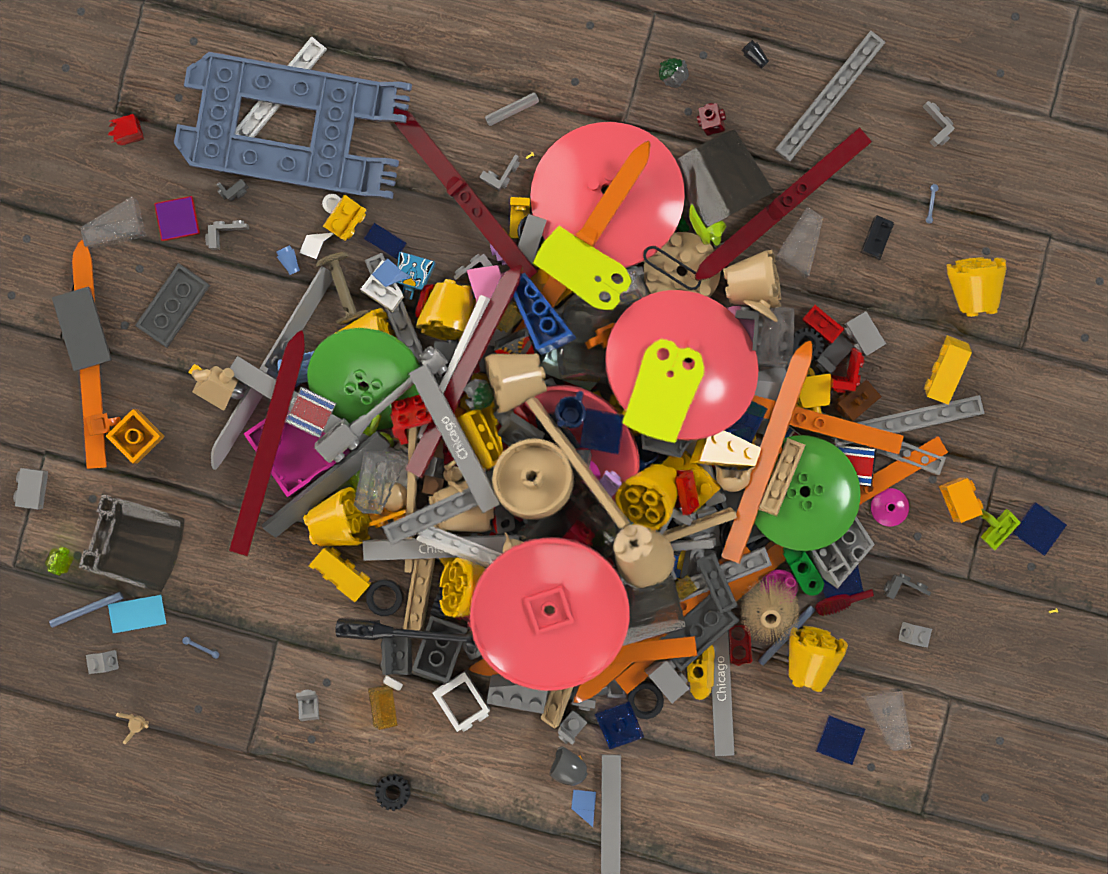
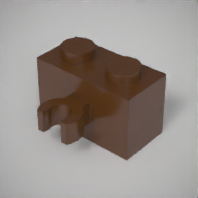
M866 379L863 383L860 382L859 386H856V390L852 391L849 395L846 393L841 395L837 399L838 404L835 406V409L845 420L853 422L882 396Z

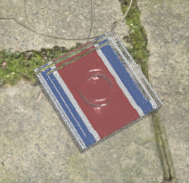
M301 387L284 422L321 438L337 403Z

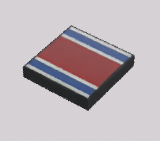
M850 445L837 447L852 463L857 473L859 484L872 487L877 449Z

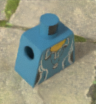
M399 252L397 267L410 275L396 282L404 286L402 290L404 298L412 300L415 289L422 291L435 268V261Z

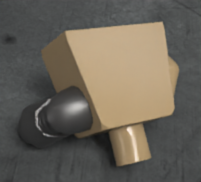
M194 364L188 372L197 381L192 392L223 411L230 398H243L244 392L249 387L235 378L234 372L230 368L222 370L214 366L210 370H203Z

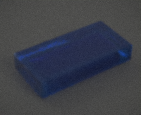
M376 223L372 225L364 238L395 259H398L399 252H402L407 245L405 241Z

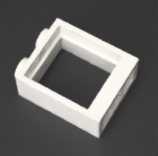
M466 670L452 678L449 683H445L433 691V695L457 732L460 730L464 732L473 726L471 723L478 719L480 722L489 716L490 707L486 704L487 702ZM466 682L482 710L459 724L442 696L461 683Z

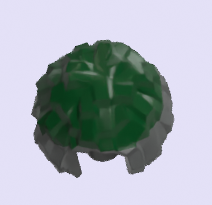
M669 58L660 63L659 77L665 85L677 88L681 86L683 81L688 79L689 72L685 60Z
M475 379L469 381L463 389L468 394L469 398H465V401L470 409L482 410L490 406L494 400L493 389L486 380Z

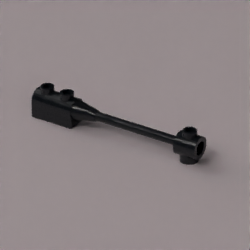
M346 617L337 620L335 629L338 638L378 640L398 636L466 642L467 648L478 649L472 629H468L467 634L395 629L394 627L381 624L380 620Z

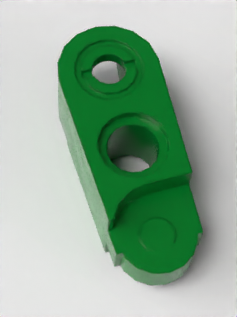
M783 547L782 554L793 576L796 578L798 586L807 595L815 596L819 594L824 587V581L806 552ZM800 563H805V567L802 570L797 569ZM811 581L816 582V585L813 588L809 587V583Z

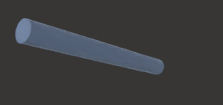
M118 592L49 621L50 626L53 628L123 599V595L121 592Z
M810 605L798 617V624L796 622L792 624L793 627L795 626V628L799 629L816 610ZM782 634L780 636L781 639L778 638V642L776 641L760 657L758 662L764 666L789 639L790 635Z

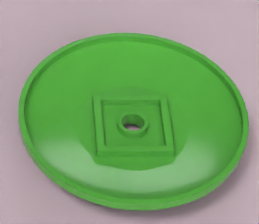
M350 328L330 335L318 345L308 365L307 379L310 392L335 403L332 414L341 420L345 418L350 424L370 412L410 378L409 373L418 369L420 364L412 351L394 336L370 328ZM359 382H366L369 387H361ZM415 384L395 401L419 395ZM391 404L378 414L382 418L377 430L394 426L390 413H392Z
M806 435L786 437L782 443V450L787 438L804 444L805 448L777 517L759 510L754 524L765 537L781 547L795 551L817 550L840 539L853 524L860 505L859 479L847 456L830 442ZM781 454L778 455V458H777V460H776V463H775L773 472H774V470H775V467H776V465H777V462H778L779 457H780ZM801 487L809 489L810 494L808 497L801 496Z

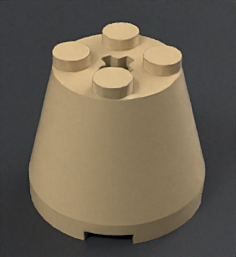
M773 250L763 251L723 269L724 278L728 284L726 295L729 298L730 304L748 306L744 303V300L760 302L762 299L771 305L770 308L781 307L779 302L781 300L780 282L777 268L774 264L776 259Z
M537 353L491 354L485 357L487 378L494 392V403L498 413L507 412L526 402L531 397L547 391L545 381L542 380V378H545L543 366L539 367L540 360Z
M465 478L456 482L464 490L469 488ZM447 486L435 492L433 496H430L429 504L432 505L460 491L453 486ZM478 505L434 527H439L444 531L481 533L490 531L492 529L490 519L494 518V510L492 508L483 513Z
M628 524L619 532L615 539L616 566L620 575L630 585L645 588L646 586L663 582L671 573L675 563L674 552L671 543L663 534L640 525Z

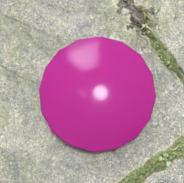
M773 570L762 578L766 593L767 588L769 593L770 577L771 586L776 583L781 591L787 588L789 595L791 593L793 598L794 596L796 597L798 583L790 572Z

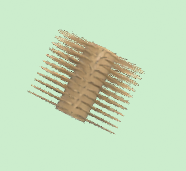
M769 577V593L768 588L766 593L763 582V587H759L760 590L754 596L748 593L749 596L745 598L746 604H743L744 601L741 602V614L747 615H741V617H744L741 619H745V617L750 619L749 623L752 624L750 629L753 626L756 628L753 630V633L758 629L766 637L770 634L771 644V628L772 633L774 628L777 638V634H781L780 631L784 629L783 626H790L788 624L791 622V615L799 613L797 612L799 607L797 606L798 604H794L795 601L789 598L792 595L791 593L789 595L788 592L786 596L784 595L787 588L782 592L781 589H778V584L775 583V585L771 586Z

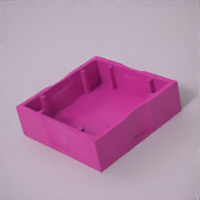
M288 411L281 436L282 441L278 447L271 472L287 497H291L337 464L334 460L331 463L326 461L315 449V442L326 433L322 432L321 436L318 437L287 422L291 411ZM265 419L244 433L256 452ZM349 448L343 452L344 457L352 452Z

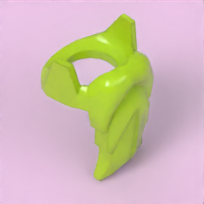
M691 204L689 218L696 235L700 236L704 245H709L710 240L715 246L720 245L721 235L726 229L724 221H719L705 228L693 204Z

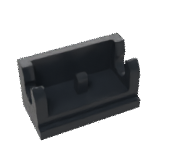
M876 215L873 218L860 253L881 260L894 222Z

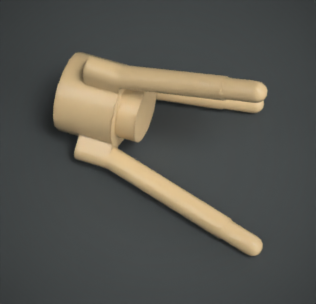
M454 460L449 465L444 466L443 476L448 481V486H453L458 491L463 492L464 489L455 483L460 481L462 473L459 467H453L456 464Z
M116 713L117 717L130 720L128 727L131 732L125 738L123 744H126L136 732L148 728L149 721H145L142 716L134 717L133 714Z

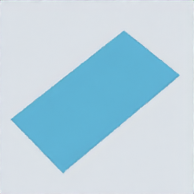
M161 595L108 605L113 633L166 624Z

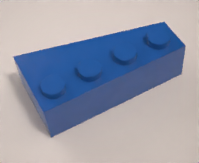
M525 273L521 274L519 284L513 296L536 350L543 355L577 339L532 280Z

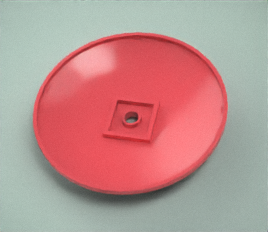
M600 122L582 126L567 133L556 141L544 154L536 168L531 185L532 213L534 216L547 220L542 237L546 240L558 226L577 236V232L582 229L604 195L601 189L611 184L634 149L642 143L650 141V156L646 167L594 245L595 249L619 262L625 268L643 262L644 250L649 246H656L661 249L674 234L682 216L685 198L684 183L675 158L656 137L647 131L629 124ZM649 249L646 253V258L652 257L658 250Z
M683 290L653 293L641 298L626 309L614 325L606 349V370L609 383L625 411H627L645 351L656 341L664 339L675 342V345L680 349L688 347L700 353L704 365L703 377L686 413L677 439L698 440L708 438L723 432L740 419L749 407L756 391L758 361L756 351L752 350L753 343L748 332L732 312L707 296ZM660 348L657 351V357L660 360L668 359L670 355L668 349ZM692 359L691 363H686L683 360L682 365L686 370H691L695 366V361ZM669 370L667 372V376L670 378L673 377L674 372L672 370Z
M542 538L523 542L506 550L486 568L473 593L470 622L473 637L480 653L497 673L523 687L554 691L583 684L609 666L620 651L628 631L629 604L619 575L604 557L591 548L574 541L559 538ZM552 605L555 608L554 612L551 614L544 612L545 606Z

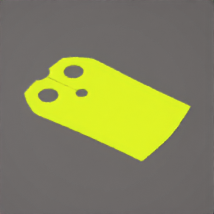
M558 226L545 240L533 261V264L568 287L591 306L598 309H614L620 302V294L627 291L631 284V278L622 264L585 243L561 226ZM614 273H618L623 277L621 284H616L612 281L611 276ZM595 276H600L601 281L596 282L594 279ZM603 291L611 296V300L607 303L602 302L599 298V294Z
M660 339L648 347L645 351L622 423L647 436L675 443L704 374L701 354L688 347L680 349L675 345V342ZM660 348H666L670 355L668 359L660 360L657 357V351ZM687 357H691L695 361V366L691 370H686L682 365L683 360ZM669 370L674 372V376L671 378L667 376Z

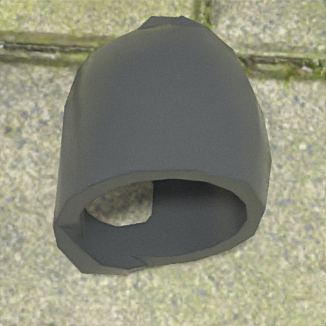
M563 746L558 747L556 758L550 769V776L564 785L574 786L580 784L588 775L586 763L582 760L581 756H577Z

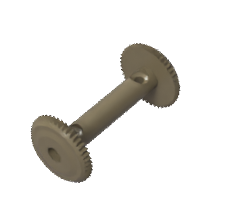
M346 252L328 255L316 263L317 267L329 266L346 314L345 317L336 321L339 325L350 324L368 313V310L357 312L339 264V261L348 257Z

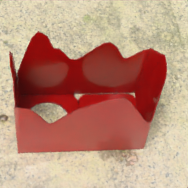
M134 114L110 120L112 123L108 127L115 126L114 130L108 134L109 136H114V141L110 143L116 142L118 145H126L144 140L140 122Z
M747 624L744 626L734 625L728 630L730 662L737 666L752 663L751 635L749 634L750 629H748ZM735 627L743 628L745 631L743 639H733L731 632ZM742 646L745 648L746 655L743 659H736L733 656V649L735 647Z

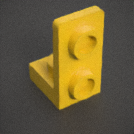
M511 197L509 236L519 239L517 234L518 225L525 216L530 214V198Z

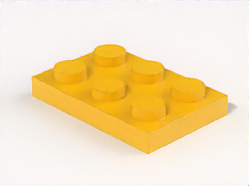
M685 450L681 458L670 455L661 465L673 467L675 470H693L700 505L694 511L695 513L721 489V486L700 464H691L692 456Z

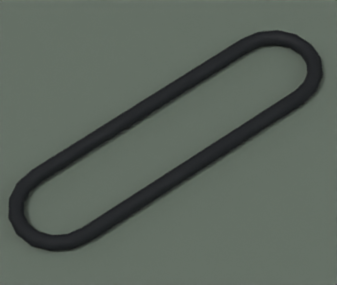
M649 246L644 250L643 258L647 264L657 269L667 277L671 278L678 284L682 285L686 289L695 290L698 289V287L701 285V281H699L695 287H688L678 279L674 278L673 276L663 271L653 263L649 262L646 258V253L649 249H656L668 258L672 259L673 261L681 265L682 267L692 272L693 274H696V271L689 268L679 260L675 259L665 251L661 250L656 246Z

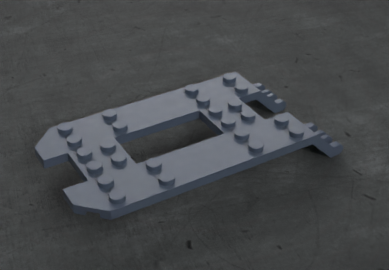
M208 52L199 61L187 67L184 87L201 90L202 97L196 127L177 124L174 144L191 167L363 197L393 199L394 193L392 191H382L380 189L381 184L395 186V181L382 179V177L396 178L397 174L395 172L384 171V165L397 168L399 160L350 155L349 151L355 118L376 122L406 123L407 117L405 115L393 113L394 109L408 110L409 105L395 102H410L409 96L397 95V90L410 92L412 84L404 82H377ZM246 98L316 111L311 146L305 147L236 135L241 99Z

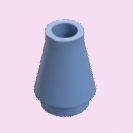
M290 245L277 251V258L286 268L289 275L300 271L295 251Z

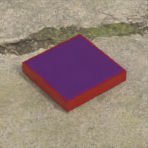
M193 196L154 203L163 242L200 234Z

